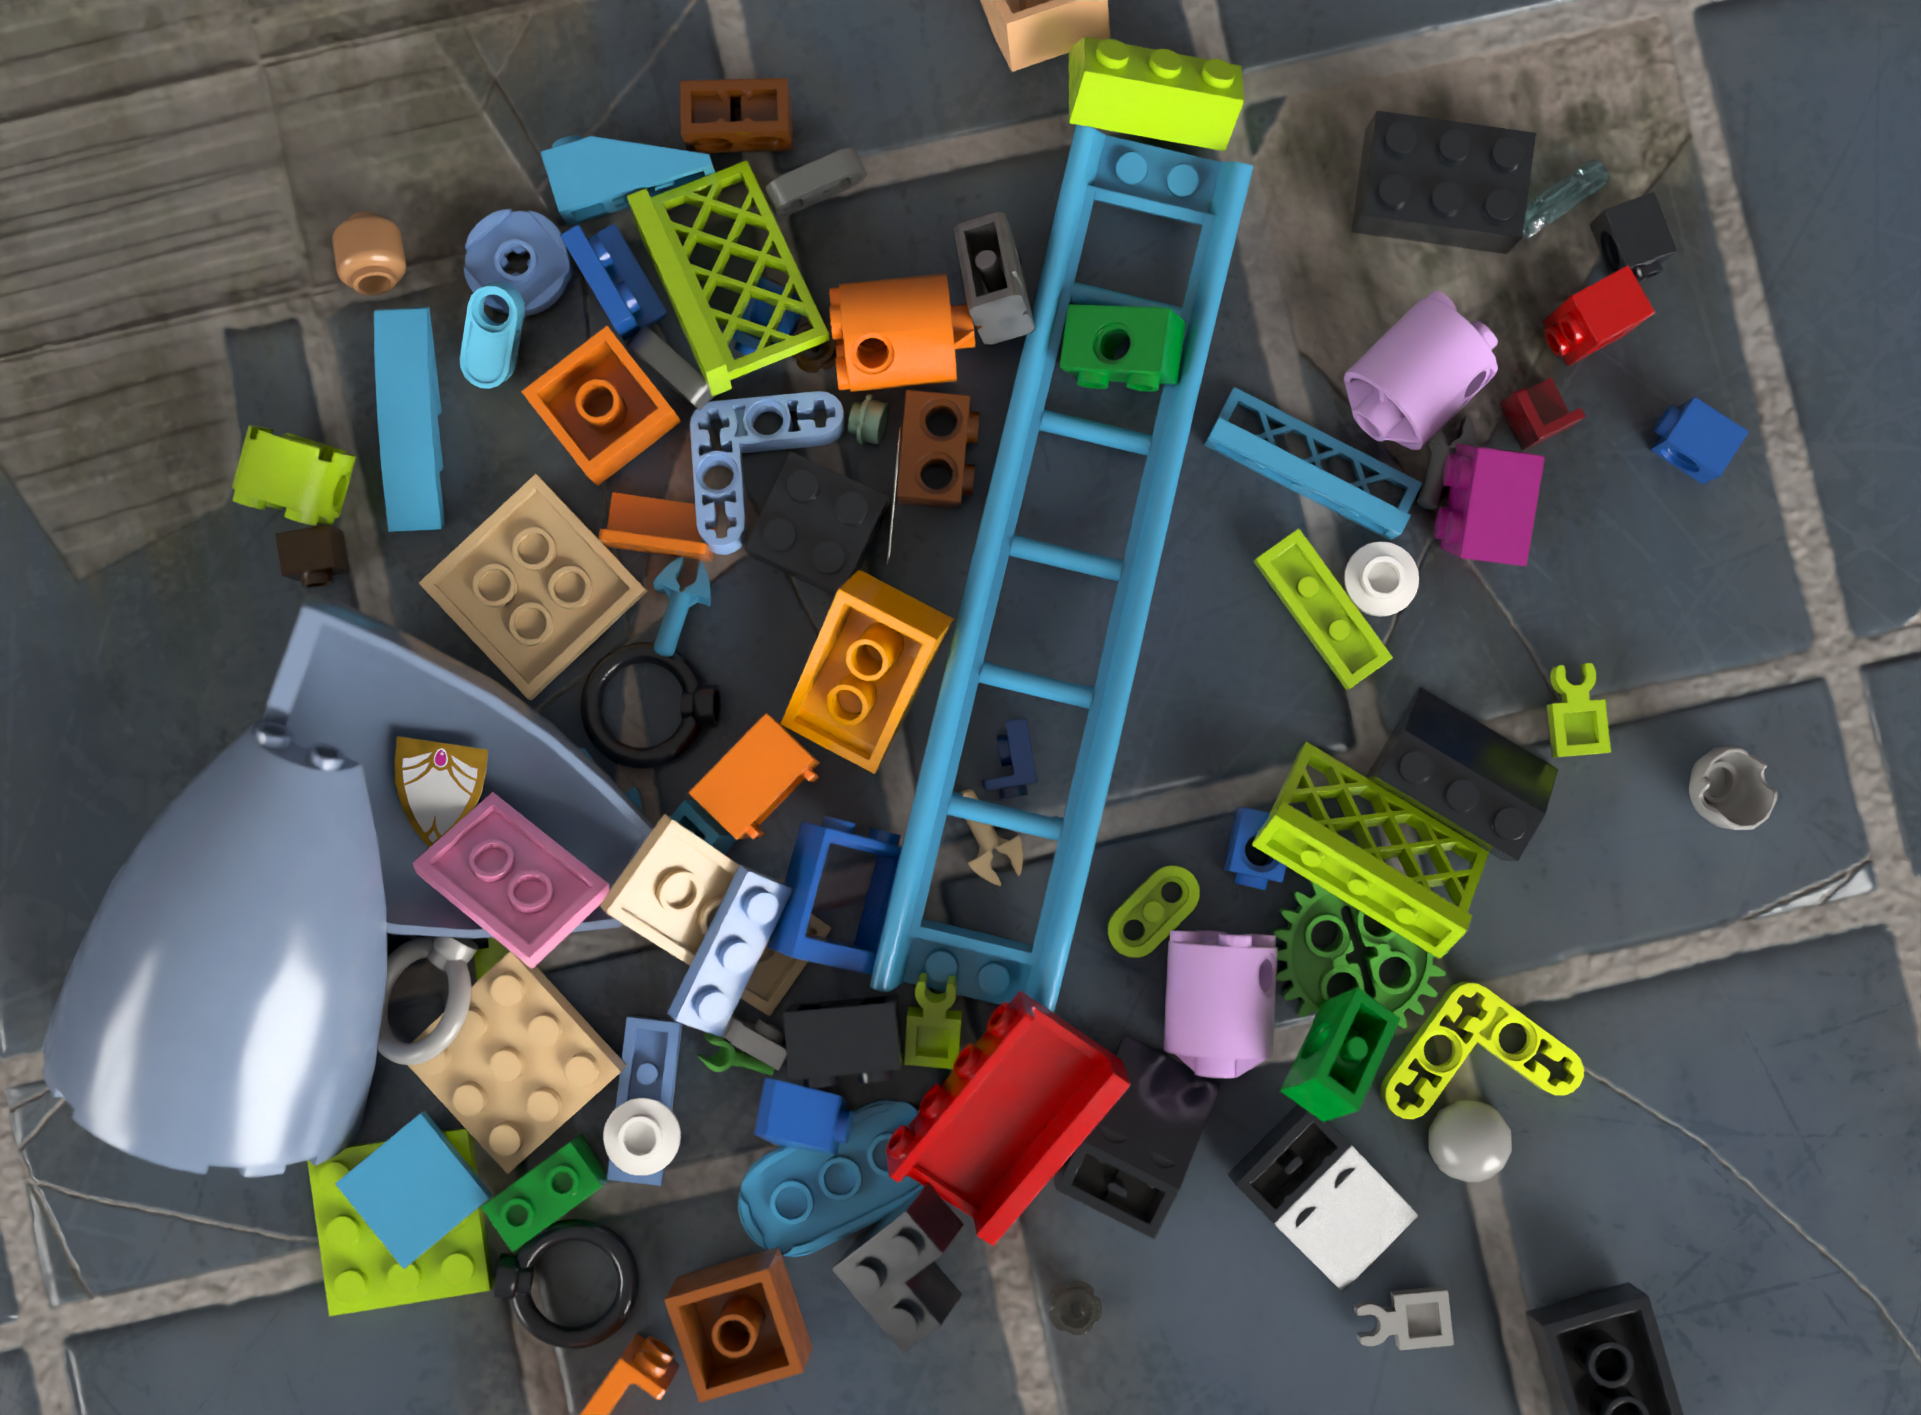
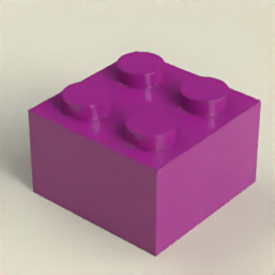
M1457 443L1455 454H1448L1443 472L1444 486H1450L1447 507L1439 508L1435 522V538L1441 539L1440 549L1465 559L1527 566L1545 456Z

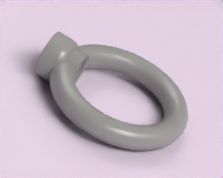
M423 936L403 943L388 955L387 981L377 1050L384 1057L402 1065L421 1064L443 1052L458 1035L466 1019L471 1000V978L467 963L478 950V945L472 939ZM427 958L433 965L447 973L449 982L448 1002L440 1022L427 1037L414 1043H405L393 1034L389 1025L388 1004L390 995L401 973L416 960Z

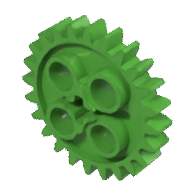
M1310 880L1309 883L1313 893L1308 897L1294 889L1291 893L1299 906L1295 911L1280 907L1279 912L1289 921L1287 928H1272L1271 933L1284 941V946L1277 948V960L1284 961L1285 965L1276 970V980L1291 981L1282 991L1281 995L1286 1001L1299 997L1302 998L1295 1009V1013L1300 1018L1315 1011L1314 1021L1322 1002L1332 998L1328 996L1326 986L1328 980L1336 973H1349L1352 977L1351 989L1358 987L1364 991V982L1359 965L1350 957H1346V954L1353 951V943L1341 914V909L1344 906H1349L1356 938L1366 947H1370V950L1362 953V959L1374 987L1375 994L1372 998L1401 1018L1398 1025L1403 1029L1408 1027L1403 1013L1408 1008L1420 1015L1425 1013L1422 1005L1417 1000L1421 994L1431 997H1437L1438 995L1437 991L1427 983L1429 976L1442 977L1446 974L1444 970L1433 964V958L1436 956L1386 926L1377 932L1366 931L1363 923L1365 913ZM1324 920L1333 921L1337 926V936L1333 943L1326 947L1314 946L1311 941V933L1314 926ZM1390 957L1401 958L1404 965L1402 976L1393 983L1381 982L1379 969L1384 960Z

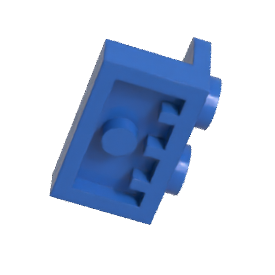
M579 225L560 235L623 341L634 336L643 325L649 327L667 316L666 308L617 226L610 225L588 239Z

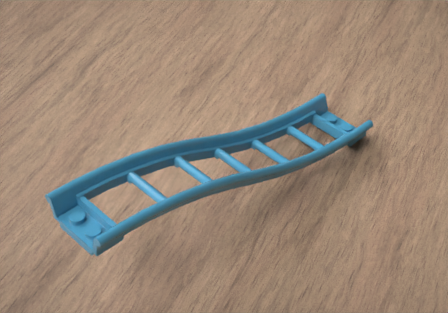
M1075 126L1032 308L1035 330L1026 334L871 977L870 987L874 990L889 992L903 982L917 984L920 973H927L928 988L946 991L949 975H954L958 982V995L1000 1005L1004 1002L1009 1004L1021 990L1053 1013L1055 1012L1115 763L1195 406L1254 167L1252 165L1240 162L1214 161L1108 136L1091 127ZM1094 201L1201 226L1182 307L1075 282ZM1069 303L1077 305L1167 307L1172 309L1186 322L1178 385H1163L1152 434L1044 409ZM1039 430L1147 456L1123 560L1014 534ZM1009 556L1118 581L1094 686L1066 682L995 665L994 662L984 660ZM978 683L1089 709L1063 818L1054 815L1053 817L1031 813L964 797L962 793L953 792ZM947 815L1058 841L1033 945L922 918Z

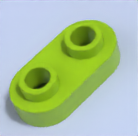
M1173 865L1163 866L1155 870L1109 917L1106 930L1112 947L1122 955L1131 958H1139L1151 953L1170 934V930H1174L1197 906L1200 889L1194 875L1183 867ZM1168 882H1175L1180 887V896L1174 902H1166L1161 895L1162 887ZM1129 920H1138L1143 926L1142 935L1136 940H1129L1124 935L1123 928Z

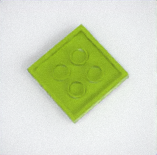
M465 1127L443 1130V1134L479 1177L473 1136ZM389 1139L350 1145L338 1155L315 1166L307 1160L329 1316L490 1291L495 1285L484 1211L481 1209L483 1204L403 1269L335 1184Z

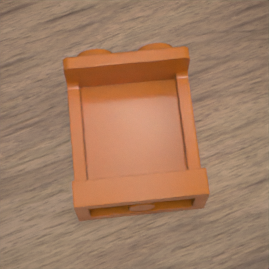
M636 1333L579 1415H608L632 1383L637 1384L650 1395L660 1400L680 1366L673 1360L674 1352L659 1339L652 1336L644 1339Z

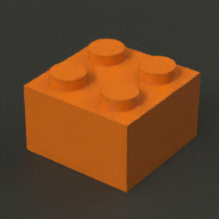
M608 326L604 327L521 391L583 472L597 486L681 423L668 402Z

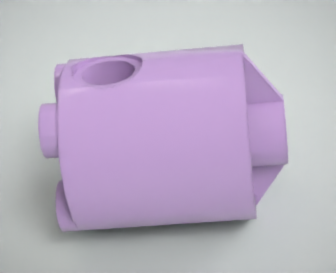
M1433 290L1426 298L1420 299L1345 373L1344 383L1355 421L1369 436L1377 441H1396L1398 444L1411 450H1420L1496 375L1498 366L1492 349L1498 344L1495 335L1486 325L1479 321H1474L1470 324L1457 312L1454 303L1448 296L1441 291Z
M1170 930L1163 1050L1176 1054L1195 1072V1075L1215 1078H1237L1263 1061L1273 1057L1278 948L1276 947V935L1227 934L1226 931Z

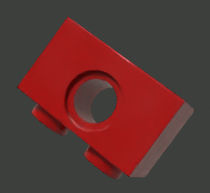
M1628 265L1569 297L1542 321L1546 327L1544 336L1551 351L1557 357H1563L1569 367L1624 337L1652 316L1655 311Z

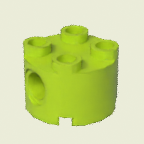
M249 425L232 488L235 490L232 501L265 510L266 506L283 510V507H286L284 517L314 526H317L318 522L333 525L335 518H339L341 515L357 455L346 453L347 451L298 435L286 432V435L278 436L273 434L274 429Z

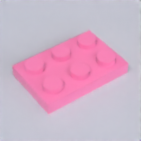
M494 792L487 796L413 862L418 876L531 969L590 915L610 891L609 884Z

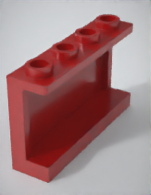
M1020 990L1009 1004L1004 1002L995 1009L988 1021L987 1031L975 1045L970 1043L962 1049L954 1062L953 1072L941 1086L936 1084L929 1089L921 1101L919 1113L908 1126L901 1125L892 1134L886 1146L889 1177L899 1183L907 1175L923 1186L929 1183L941 1198L974 1219L976 1236L994 1247L1131 1084L1123 1061Z

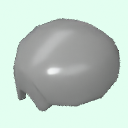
M1739 746L1713 748L1694 763L1691 771L1689 795L1694 809L1711 824L1721 828L1732 830L1755 829L1769 819L1777 801L1778 792L1769 786L1765 780L1764 770L1767 767L1766 763Z
M1458 1100L1438 1111L1428 1129V1150L1439 1170L1449 1177L1464 1182L1484 1181L1492 1178L1504 1168L1512 1152L1511 1129L1494 1106L1476 1100Z

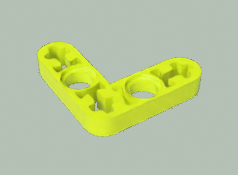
M1462 981L1452 985L1445 992L1387 1073L1381 1084L1380 1096L1387 1109L1403 1119H1415L1423 1116L1434 1104L1476 1043L1535 1086L1553 1095L1564 1096L1574 1092L1584 1078V1066L1574 1051L1489 989L1474 982ZM1476 993L1479 997L1475 1004L1481 1011L1477 1017L1466 1015L1457 1027L1467 1031V1034L1461 1039L1455 1031L1440 1025V1022L1445 1016L1448 1021L1455 1023L1463 1010L1457 1003L1459 997L1463 995L1471 998ZM1510 1023L1520 1024L1526 1032L1524 1047L1515 1053L1505 1052L1499 1043L1501 1029ZM1434 1035L1446 1036L1452 1045L1450 1058L1440 1065L1430 1064L1424 1055L1425 1043ZM1542 1039L1545 1045L1539 1048ZM1537 1051L1557 1062L1564 1057L1566 1060L1562 1068L1568 1073L1567 1077L1563 1081L1554 1078L1548 1082L1550 1071L1531 1058ZM1414 1060L1422 1069L1435 1074L1436 1077L1432 1083L1428 1079L1421 1077L1413 1090L1419 1096L1418 1101L1414 1105L1405 1101L1399 1107L1397 1102L1400 1096L1394 1089L1399 1082L1409 1085L1415 1079L1418 1072L1408 1068ZM1530 1060L1529 1067L1527 1069L1526 1067H1524V1063Z

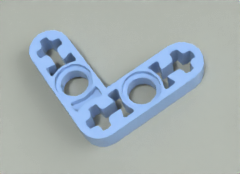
M815 391L708 402L700 411L698 409L695 410L691 417L690 435L696 524L702 543H706L711 552L722 555L734 553L743 546L747 539L748 524L742 453L824 446L835 442L840 438L845 429L844 411L841 402L836 396L828 392ZM825 409L827 416L830 417L827 418L826 427L816 428L815 422L812 420L816 416V410ZM789 411H797L800 431L792 432L793 424ZM766 412L776 413L783 419L781 428L771 435H762L753 428L756 418ZM720 419L724 427L720 430V443L723 451H713V444L707 430L711 427V420ZM725 466L734 473L730 485L720 490L707 487L704 483L707 472L713 467ZM715 504H725V513L729 524L736 526L728 528L727 537L717 538L715 530L711 529L718 525Z

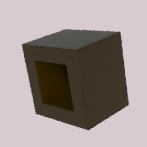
M327 524L275 533L282 576L298 582L301 581L303 588L331 585L335 583L334 575L350 573L344 532Z

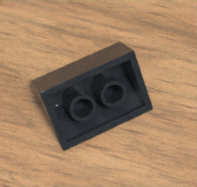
M1419 687L1366 778L1481 846L1497 858L1506 861H1518L1546 814L1558 769Z

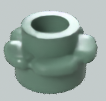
M868 394L863 403L854 402L850 412L848 432L856 434V441L861 446H864L866 442L874 444L882 442L888 421V403L876 401L874 394Z

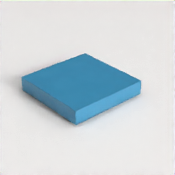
M426 1111L416 1116L335 1183L403 1269L493 1196Z

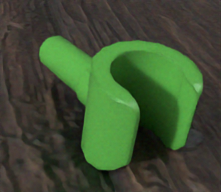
M708 1032L704 1034L703 1037L710 1043L720 1046L718 1053L711 1057L697 1053L699 1059L709 1069L715 1072H722L730 1066H736L773 1075L775 1068L751 1055L735 1050L732 1044L725 1038Z

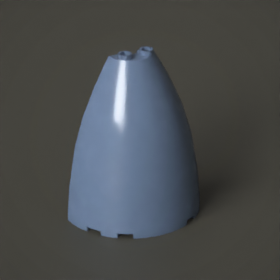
M309 591L267 703L268 706L262 722H273L285 726L291 731L293 742L302 748L309 750V747L313 744H327L339 749L344 754V757L361 763L377 834L386 901L387 933L458 938L493 937L416 874L413 862L428 850L429 847L413 830L401 807L395 785L394 759L397 736L488 749L486 776L482 793L476 806L494 792L605 880L611 890L655 826L608 774L554 724L493 679L397 627L329 597ZM598 906L571 932L617 928L622 926V922Z
M257 720L204 767L156 818L112 880L71 963L42 1044L41 1051H43L44 1055L42 1073L46 1085L53 1097H64L75 1108L72 1118L78 1124L110 1145L156 1164L199 1174H206L208 1165L239 1168V1172L243 1177L284 1174L286 1165L309 1160L315 1166L338 1155L357 1139L375 1069L387 981L386 901L377 834L361 763L344 757V754L339 749L327 744H313L309 747V750L302 748L293 742V735L285 726Z

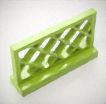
M747 160L654 197H650L647 189L627 196L635 226L712 397L732 389L730 380L830 340L828 330ZM741 181L744 182L748 195L741 209L717 201L723 188ZM685 203L701 208L692 228L671 221L667 210ZM754 205L757 209L758 214L751 212ZM711 212L735 220L727 240L702 232ZM745 224L767 231L769 236L761 252L737 244ZM679 237L686 239L683 246L679 240ZM696 243L721 251L712 271L690 264L689 258ZM774 248L779 258L771 255ZM731 255L756 263L747 283L722 275ZM765 267L787 273L789 280L782 295L756 287ZM698 280L706 282L703 290ZM716 286L741 294L732 315L710 308L709 300ZM794 291L799 301L791 299ZM751 298L776 306L767 327L742 319ZM786 310L806 316L812 329L795 336L776 331ZM718 323L726 326L723 334ZM736 329L762 338L755 352L734 360L728 346Z
M1305 742L1299 750L1266 822L1259 829L1252 843V846L1439 959L1468 930L1472 915L1468 913L1489 855V851L1308 742ZM1307 764L1325 774L1329 786L1314 787L1306 770ZM1359 795L1368 800L1375 814L1361 815L1352 796ZM1336 798L1345 817L1330 819L1321 799ZM1305 801L1313 819L1290 806L1289 803ZM1398 823H1406L1416 829L1421 842L1407 843ZM1382 826L1391 845L1377 847L1367 827ZM1351 829L1360 847L1338 835L1336 831ZM1450 850L1469 861L1467 870L1454 871L1444 851ZM1428 853L1438 874L1423 875L1414 855ZM1398 857L1406 875L1386 864L1383 859ZM1444 885L1453 903L1431 891L1430 887Z

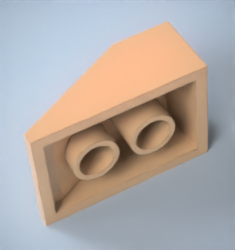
M980 0L994 38L1012 72L1069 53L1071 46L1084 36L1101 40L1110 39L1108 0Z

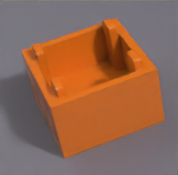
M766 713L701 779L689 794L735 839H747L749 836L753 839L756 837L761 839L766 832L760 825L805 778L813 783L820 778L813 771L820 762L775 718Z

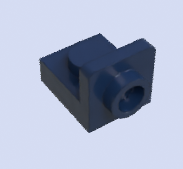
M1027 718L1006 721L1007 733L997 735L1002 767L1012 765L1014 775L982 780L984 792L995 790L997 800L1028 795L1027 785L1037 783Z

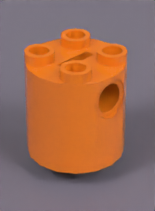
M946 273L842 283L837 288H829L832 337L836 342V370L839 390L850 389V392L957 381L955 349L975 347L974 325L967 304L950 306Z

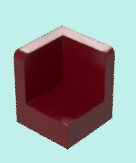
M1552 377L1526 390L1522 388L1512 393L1499 404L1522 450H1526L1569 429L1586 417L1582 408L1569 413Z

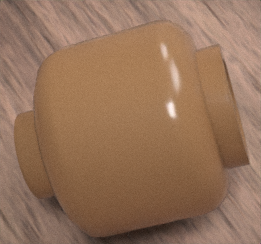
M372 212L353 214L349 219L336 227L332 235V245L339 279L347 286L354 288L355 291L364 295H380L393 289L395 284L403 278L407 270L399 227L393 221Z

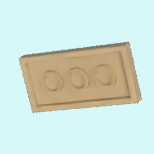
M664 814L599 906L615 919L691 966L739 864ZM811 913L806 934L825 938L831 927ZM768 940L741 995V999L770 1017L808 961L792 958L768 948Z

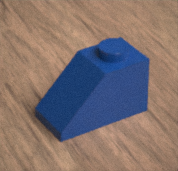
M765 1078L754 1134L774 1145L838 1155L840 1143H848L852 1129L853 1112L846 1110L848 1101L840 1095Z

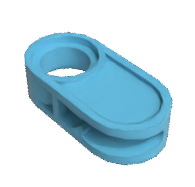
M494 281L477 289L471 295L467 306L460 353V368L464 377L471 384L479 388L491 389L499 386L514 373L517 364L525 305L520 292L506 282ZM488 295H498L507 302L509 317L506 322L496 323L486 316L483 303Z

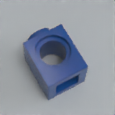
M1693 397L1678 407L1673 404L1670 405L1661 415L1653 429L1659 436L1650 448V451L1699 483L1705 484L1722 475L1749 431L1697 397Z
M1238 807L1236 809L1223 870L1236 873L1234 882L1236 884L1266 890L1268 880L1283 883L1286 869L1284 864L1270 856L1264 864L1256 866L1247 859L1245 854L1247 841L1256 835L1266 822L1270 814L1268 812L1246 807Z

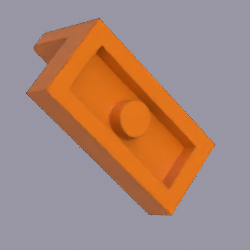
M612 492L607 529H600L598 538L604 545L609 548L712 562L713 552L709 550L706 543H702L697 529L695 504ZM716 507V509H717V515H718V518H719V511H720V510L718 509V507Z

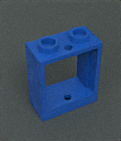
M825 815L821 825L801 821L785 883L793 891L770 936L768 948L792 958L872 975L902 846H899L901 835L870 827L867 837L853 834L855 823ZM830 843L877 854L854 944L806 934Z

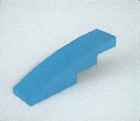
M430 307L374 310V355L377 420L388 532L442 529L446 524L440 481V471L444 466L438 415L442 412Z

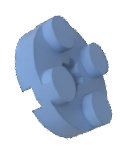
M511 209L498 210L483 218L472 229L467 238L465 266L463 265L465 279L473 293L482 286L494 281L506 282L514 286L523 298L525 305L524 318L529 315H535L548 309L562 296L573 275L570 252L560 237L561 232L542 214L528 210L530 213L524 211L512 212ZM514 251L517 255L522 256L528 252L531 256L527 262L528 270L523 274L518 272L511 275L507 274L505 270L508 269L510 263L506 257L509 253ZM490 294L485 298L483 304L488 308L509 316V306L502 297Z

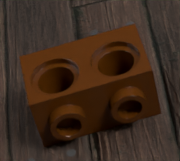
M787 78L680 81L681 135L687 151L697 153L793 151L792 96Z
M906 390L897 486L898 504L961 510L962 495L973 496L975 464H965L967 443L977 444L980 412L970 411V395ZM937 413H946L954 418L957 426L947 436H935L926 427L930 417ZM933 465L946 467L952 474L951 482L943 489L934 490L928 488L921 479L923 472L928 467Z

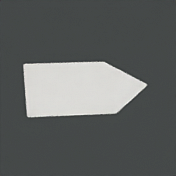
M899 429V439H898L897 458H896L895 477H894V488H893V499H892V510H891V521H890V532H889L887 564H888V560H889V556H890V547H891V536H892V525H893V513H894V502H895V491H896V480H897V469H898V456H899L900 429Z

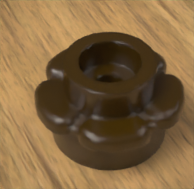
M810 322L801 325L795 335L812 329ZM826 326L830 340L820 344L821 348L818 352H813L809 348L792 355L793 358L797 359V365L800 369L808 373H817L819 369L829 370L836 365V342L832 337L831 326Z

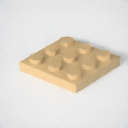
M537 474L531 477L419 582L424 590L529 700H533L648 592Z
M510 951L471 987V1000L466 1019L452 1043L433 1059L421 1064L408 1066L499 1166L509 1174L620 1074L627 1065L536 965L531 969ZM443 1014L412 1043L427 1037L438 1025Z

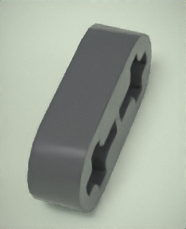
M845 148L783 174L766 186L765 192L777 216H786L854 187L866 177L867 173L856 149Z
M645 325L626 344L636 357L695 409L700 411L715 397H712L704 377Z

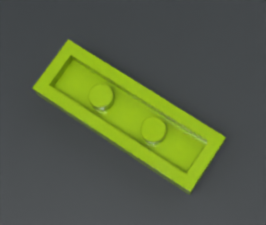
M1299 528L1253 561L1346 690L1351 689L1393 659L1387 648Z

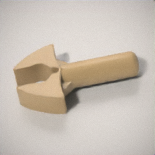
M965 789L960 792L964 797L979 800L973 789ZM965 819L980 846L977 858L968 862L970 868L985 880L1002 886L997 874L991 868L992 849L995 848L999 853L1006 854L1010 858L1017 876H1020L1023 865V846L1020 836L1017 835L1009 841L999 837L993 825Z

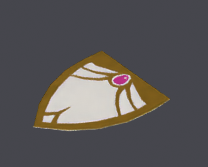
M397 736L394 759L395 785L401 807L413 830L430 848L475 808L481 796L486 776L488 749Z

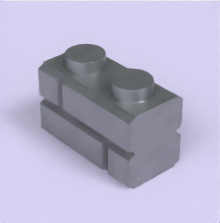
M995 212L957 224L953 230L968 310L975 326H977L983 343L992 345L1031 333V331L1035 330L1024 272L1021 266L1020 252L1005 213Z

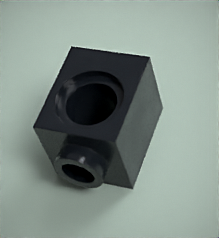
M1655 192L1607 208L1589 224L1609 275L1629 265L1637 281L1641 282L1663 272L1661 264L1677 252Z

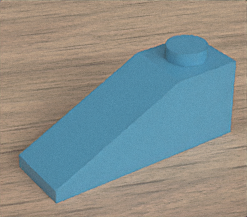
M578 135L567 136L555 141L551 149L540 152L558 211L568 227L630 208L627 196L643 189H647L650 197H654L715 173L709 154L595 136L586 138Z

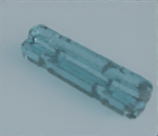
M1598 159L1590 160L1574 174L1571 173L1539 195L1534 202H1529L1526 208L1523 237L1533 236L1543 229L1547 222L1552 223L1584 201L1588 195L1591 196L1609 182L1610 175L1602 162Z

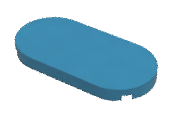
M885 1098L871 1101L852 1110L851 1134L847 1144L840 1143L838 1155L779 1146L762 1155L752 1164L741 1183L738 1213L746 1233L757 1245L766 1250L779 1246L781 1255L799 1257L811 1254L887 1216L924 1187L907 1175L899 1183L890 1178L886 1146L892 1134L901 1125L908 1126L919 1113V1108L907 1101Z

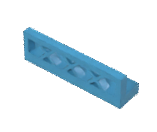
M1236 387L1232 389L1204 443V446L1390 541L1402 534L1411 516L1408 514V511L1422 485V482ZM1237 404L1257 414L1263 433L1254 435L1228 422ZM1268 420L1281 427L1271 430ZM1290 432L1303 437L1309 458L1301 459L1277 447L1274 437ZM1315 444L1328 450V452L1318 454ZM1336 456L1350 461L1356 482L1348 483L1324 471L1321 461ZM1362 468L1375 474V476L1365 479ZM1387 480L1405 491L1397 507H1394L1371 495L1368 485Z

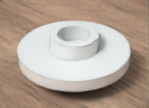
M1374 542L1363 546L1350 557L1344 570L1343 582L1347 595L1359 610L1373 616H1389L1403 610L1413 600L1419 585V573L1413 558L1403 548L1389 542Z
M640 1097L622 1103L611 1113L605 1124L603 1140L607 1155L619 1169L629 1174L643 1176L662 1170L673 1160L680 1146L681 1131L675 1114L668 1106L656 1099Z

